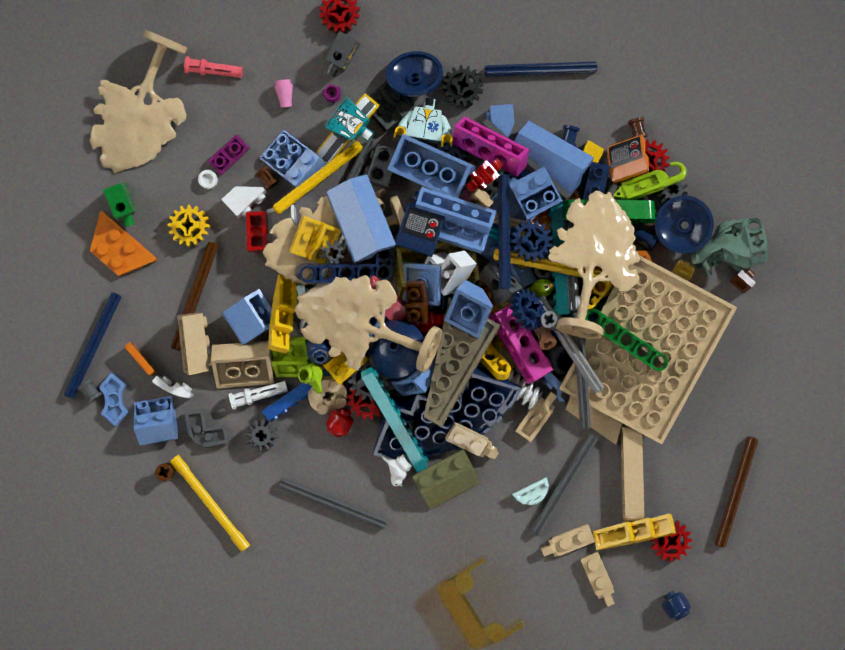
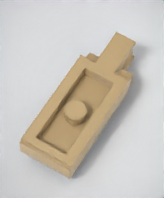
M549 392L545 399L540 397L518 425L515 432L531 443L553 413L555 407L552 403L557 396Z
M454 423L445 437L447 442L480 457L486 455L489 458L495 459L499 454L497 448L492 446V442L488 440V437L458 423Z
M587 523L552 537V539L548 540L549 545L540 549L544 556L553 553L554 557L594 543L595 540Z
M596 551L581 558V564L595 595H597L598 599L603 598L607 607L615 604L611 596L614 593V587L599 553Z

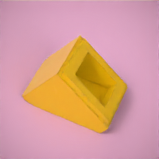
M588 140L583 151L594 157L593 162L599 163L604 149Z

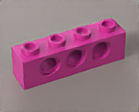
M465 116L454 126L453 144L488 161L490 164L498 158L503 164L500 169L516 177L526 168L530 149Z
M510 304L488 318L500 324L497 333L525 381L529 384L553 369L549 358L542 352L539 342L534 338L531 330L526 331L525 327L520 328V322L516 323L515 317L511 316L513 310L509 309V306L512 305ZM510 322L514 324V330L510 327ZM520 338L524 341V347L520 344ZM530 355L533 356L534 363L530 361Z

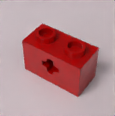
M265 211L246 212L247 251L249 253H261L269 243L268 214Z

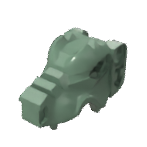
M751 217L741 220H725L720 223L715 229L714 238H710L705 246L691 253L694 269H704L708 276L712 275L711 268L723 262L731 265L736 272L748 270L753 266L765 263L768 259V250L762 221L757 217ZM751 223H757L760 227L759 229H749L748 226ZM757 235L759 236L758 241L755 240V236ZM757 254H764L762 259H758L757 256L754 257Z

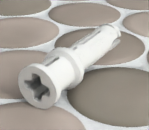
M284 380L283 382L258 389H244L243 392L229 393L228 395L231 407L235 410L236 407L246 404L250 406L253 404V401L287 393L288 389Z

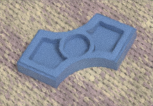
M110 373L99 386L105 397V406L101 415L117 427L129 413L123 404L122 398L127 384L114 373Z

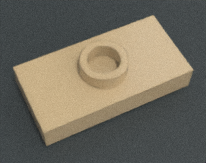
M482 189L474 190L469 195L480 206L488 208L493 203L490 196Z

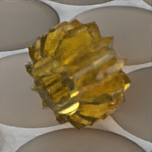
M679 260L671 272L689 281L695 268L690 263Z

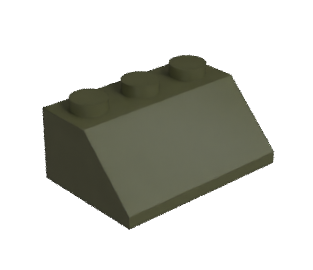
M464 449L412 475L430 510L481 483Z

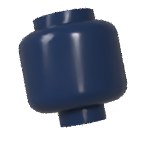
M325 339L321 344L307 341V357L312 363L324 364L331 359L328 351L331 349L328 339Z
M671 591L664 596L665 601H663L662 607L670 619L679 621L690 614L691 604L682 592L675 593Z

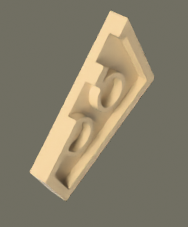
M570 395L565 410L580 420L578 399ZM589 405L591 428L616 445L622 423Z

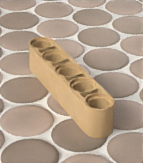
M621 427L623 521H637L644 519L642 433L630 427Z

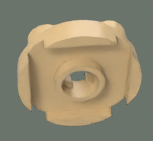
M331 376L322 377V393L317 394L313 387L308 391L310 405L320 415L329 414L332 410L343 408L346 405L347 391L344 384L339 385ZM326 392H329V394L332 392L329 398H323Z

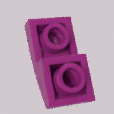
M235 134L208 162L220 175H223L250 147L238 134Z

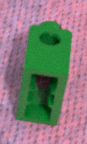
M119 183L103 189L114 218L121 217L124 228L134 225L135 221L131 213L136 212V208L127 183ZM121 203L125 205L124 211L120 209Z

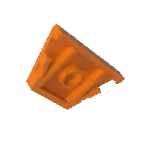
M103 211L100 212L90 252L118 276H122L158 260Z

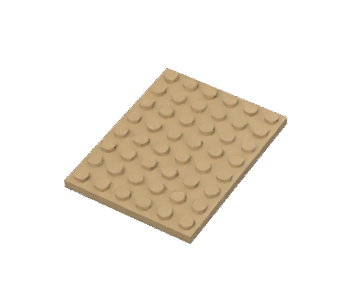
M640 256L639 262L631 264L628 268L629 270H637L639 276L638 283L624 292L619 291L614 286L600 312L664 354L668 359V366L663 371H656L604 335L600 339H585L586 360L603 385V390L597 394L588 385L589 405L663 444L737 307ZM608 323L604 327L606 334H612L615 330L612 323ZM624 334L620 341L623 345H628L631 342V337L628 334ZM641 345L637 348L639 356H644L647 353L646 346ZM660 356L656 357L653 361L654 366L661 367L663 365V358ZM573 361L559 389L578 399L576 365Z

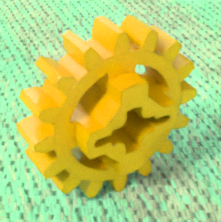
M190 204L187 205V209L180 206L181 211L174 210L175 217H169L172 220V223H168V226L172 228L169 234H175L173 240L177 241L180 239V245L186 242V245L190 247L191 242H193L197 246V240L204 241L202 236L209 235L205 231L206 228H210V225L206 224L209 218L203 217L205 214L203 210L198 212V206H195L194 209H192ZM193 214L197 215L201 222L195 221ZM184 215V218L181 221H178L179 218ZM190 221L193 226L188 230L185 225H188ZM177 229L183 230L185 237H182ZM200 230V232L196 236H194V233Z

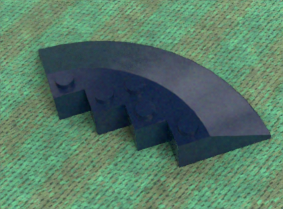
M477 366L442 428L424 418L430 388L425 393L412 394L409 400L392 395L390 399L394 400L396 409L400 410L401 418L405 419L407 428L411 429V435L416 438L418 447H421L423 450L422 454L427 458L440 456L441 453L453 449H460V447L447 442L445 439L454 423L485 435L490 431V427L503 418L508 408L512 407L522 387L507 379L498 380L486 368ZM383 415L373 455L380 457L386 455L391 459H396L402 454L407 455Z

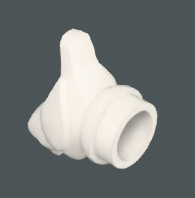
M405 454L398 456L396 459L383 455L382 459L389 466L392 485L402 487V480L405 479L406 472L410 470L413 464Z

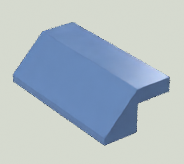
M531 121L525 124L514 142L530 149L529 157L541 168L545 166L548 174L569 192L570 196L581 183L582 174L593 162L594 157Z
M367 174L348 179L326 192L354 263L370 259L376 252L393 248L396 245Z
M421 187L415 207L445 217L438 240L483 254L496 210Z

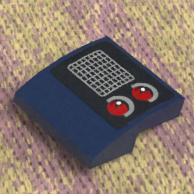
M407 205L395 242L396 246L432 257L445 217Z

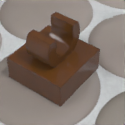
M748 269L747 272L741 270L729 282L744 294L755 285L756 282L752 279L755 273L751 269Z

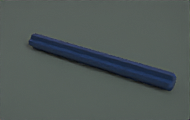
M597 62L486 65L484 71L485 76L595 73L597 71Z
M505 174L498 176L499 288L502 290L511 288L510 177Z
M114 292L110 294L64 392L66 397L75 398L78 391L77 388L81 385L121 300L119 294Z

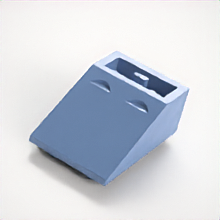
M284 129L259 157L294 188L298 187L326 165L320 156Z

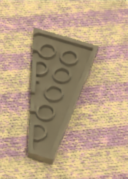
M449 297V299H448V306H447V311H446V314H445V318H446V315H447V313H448V310H449V307H450V305H451V302H452V300H453V299L450 298V297ZM487 319L482 334L478 339L444 321L424 413L425 419L442 428L500 328V324Z

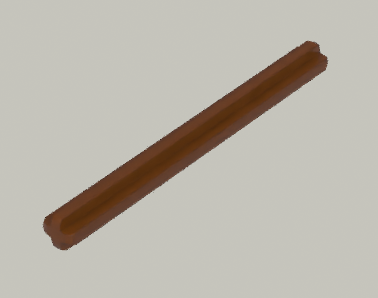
M208 242L183 314L195 313L218 249V244L214 242ZM177 327L171 348L180 351L179 328Z
M747 437L715 541V545L718 547H726L758 444L757 438Z

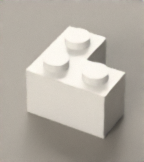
M466 251L450 253L448 255L446 252L436 253L432 257L428 256L424 263L441 266V293L444 296L455 293L456 289L469 278L476 266V262Z

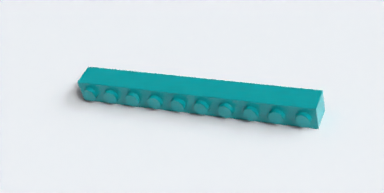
M563 202L551 207L550 211H548V216L551 218L549 230H552V235H550V237H553L551 241L552 248L554 245L559 247L565 242L560 240L557 232L561 227L564 229ZM552 272V277L555 280L553 282V289H555L553 301H556L554 312L561 316H569L567 274Z
M370 367L361 372L362 380L417 473L428 468V458L422 454V448L418 447L416 438L411 435V429L407 428L405 419L401 418V412L399 409H396L394 400L390 399L389 391L384 389V383L382 380H379L377 371Z

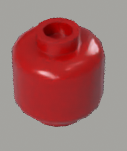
M345 408L332 410L326 421L327 431L338 438L346 436L354 424V419L350 416L351 412Z

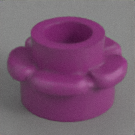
M333 84L327 85L323 90L325 100L329 103L340 100L341 89Z

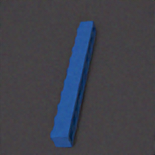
M326 368L322 370V377L331 376ZM305 383L300 384L262 411L268 421H274L278 418V414L287 412L288 407L292 406L293 408L298 404L297 401L306 399L308 391H310L312 386Z

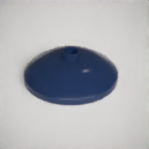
M421 51L407 52L397 56L390 62L386 70V80L389 87L394 92L409 97L430 93L439 86L443 78L441 62L435 56Z
M677 196L668 200L658 211L655 221V230L660 242L669 250L683 254L695 252L705 246L711 238L714 229V219L710 209L703 201L692 196ZM683 222H688L689 226L688 228L683 229L681 227V224Z
M403 320L385 322V325L391 331L423 343V335L413 324ZM383 338L370 342L367 350L368 358L371 365L380 374L389 378H403L417 370L418 351L398 344L396 349H391V345L395 342Z

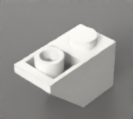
M235 186L221 200L240 219L242 216L246 217V212L252 211L251 207L256 203L260 204L266 198L265 194L267 192L263 187Z

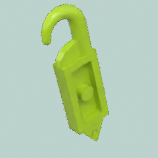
M671 162L670 166L680 168L678 175L669 178L664 171L655 170L622 182V186L614 193L613 197L616 199L636 200L663 190L667 186L682 181L687 173L686 167L680 162Z

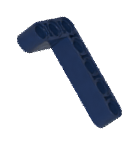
M389 227L391 234L393 236V230L391 229V227ZM393 248L385 250V254L382 257H379V252H376L370 258V262L338 264L302 263L296 267L295 276L305 283H332L335 277L343 278L340 274L341 270L347 268V274L344 277L351 281L353 278H359L360 270L365 267V275L369 279L372 276H376L379 280L388 281L393 273ZM381 267H384V274L379 277L378 271ZM308 268L310 273L308 277L303 278L302 272ZM328 268L329 273L323 278L321 275L322 270Z

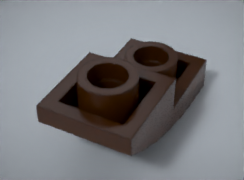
M407 281L404 284L408 300L405 305L407 320L409 323H427L428 300L425 281Z

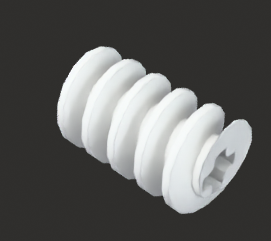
M511 370L507 380L522 387L516 401L522 398V405L529 402L528 409L530 410L543 392L539 394L540 387L538 386L533 389L534 383L526 385L525 379L519 381L521 375L517 374L513 377L514 370Z

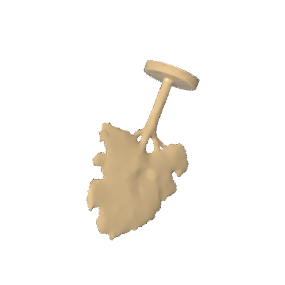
M148 30L144 31L143 37L157 43L158 46L144 81L131 90L127 89V87L110 83L108 80L100 81V87H98L99 95H103L105 104L100 103L93 110L95 114L102 115L104 125L95 124L92 127L90 143L92 149L102 147V155L100 156L102 166L112 169L114 174L124 169L144 165L148 161L153 160L156 154L161 151V145H165L167 141L176 137V132L171 127V121H174L179 126L186 120L187 116L184 105L179 98L163 100L153 90V82L166 49L169 48L178 53L185 54L187 47ZM146 93H149L152 99V104L150 105L144 104Z
M595 191L589 195V201L586 205L581 203L580 198L571 203L566 218L574 226L567 231L562 227L557 230L558 237L565 242L559 247L554 245L549 250L550 254L548 256L552 262L577 268L579 275L583 278V288L577 317L558 319L556 329L565 334L586 339H600L604 332L600 325L586 320L591 291L598 281H611L619 291L624 292L632 288L639 281L637 270L628 269L631 264L638 263L640 260L636 247L633 245L635 229L626 212L621 209L610 192L603 194L600 191ZM595 266L601 267V274L592 277Z
M327 196L320 198L317 202L319 206L314 213H312L310 208L301 207L299 210L301 215L340 229ZM394 196L389 199L393 215L385 219L388 226L396 224L399 231L404 211L399 198ZM291 218L279 221L270 231V234H274L277 239L273 243H268L263 250V255L267 259L265 266L276 270L291 281L301 283V285H315L316 283H305L295 276V269L299 264L317 263L289 252L298 225ZM348 247L340 263L354 262ZM365 267L360 270V277L365 272ZM308 268L303 270V278L308 277L310 273ZM343 268L340 274H345L346 276L347 268Z
M366 275L357 279L353 278L351 281L346 277H335L332 283H318L316 287L297 296L299 303L295 307V312L299 319H303L308 324V326L300 330L304 338L316 344H321L325 339H328L331 345V349L328 351L329 356L337 357L342 351L347 358L345 363L355 371L361 367V362L369 348V343L382 338L418 351L416 369L420 372L425 373L434 360L442 336L441 328L433 326L422 343L391 331L385 325V310L389 309L397 301L396 292L387 280L376 281V289L374 290L371 287L369 277ZM371 317H375L378 320L379 328L369 324ZM372 333V334H374L375 336H374V337H370L369 334Z

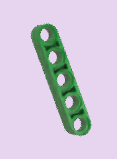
M576 199L563 202L564 222L572 223L567 220L566 215L571 203ZM580 199L583 205H586V203L589 201L585 199ZM615 200L621 209L626 212L631 224H648L656 221L654 201Z
M587 310V321L588 315L591 312H596L599 316L596 324L600 325L603 329L608 323L614 325L615 330L612 334L603 332L605 337L652 369L663 371L667 368L668 359L664 354L599 310ZM624 334H628L631 337V342L628 345H623L620 341ZM641 345L647 348V353L644 356L637 354V348ZM658 356L663 358V365L661 367H655L653 364L654 359Z

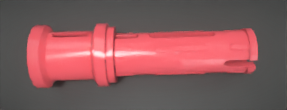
M186 56L184 73L194 72L200 73L202 76L208 73L241 79L243 66L211 63L203 58L202 60H196Z

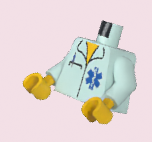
M424 98L423 107H415L414 111H409L400 121L399 126L396 127L393 136L395 138L396 135L402 136V134H405L421 142L441 143L442 147H444V143L448 142L450 147L453 146V137L451 136V127L448 120L442 115L441 110L434 109L436 100L432 98Z

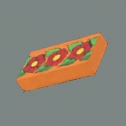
M129 342L125 345V349L148 375L153 376L158 372L134 343Z

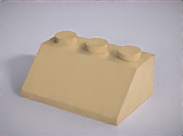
M200 312L177 315L184 373L193 375L209 371V366H212L211 355H207V347L210 344L209 337L205 335L204 329L207 328L206 316H203V313Z
M268 341L248 342L244 345L241 343L212 345L211 364L217 389L274 384L273 366L271 363L272 351L268 349Z

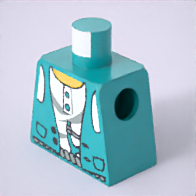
M345 97L325 125L329 131L351 142H355L358 137L368 142L374 135V132L366 127L370 120L348 97Z

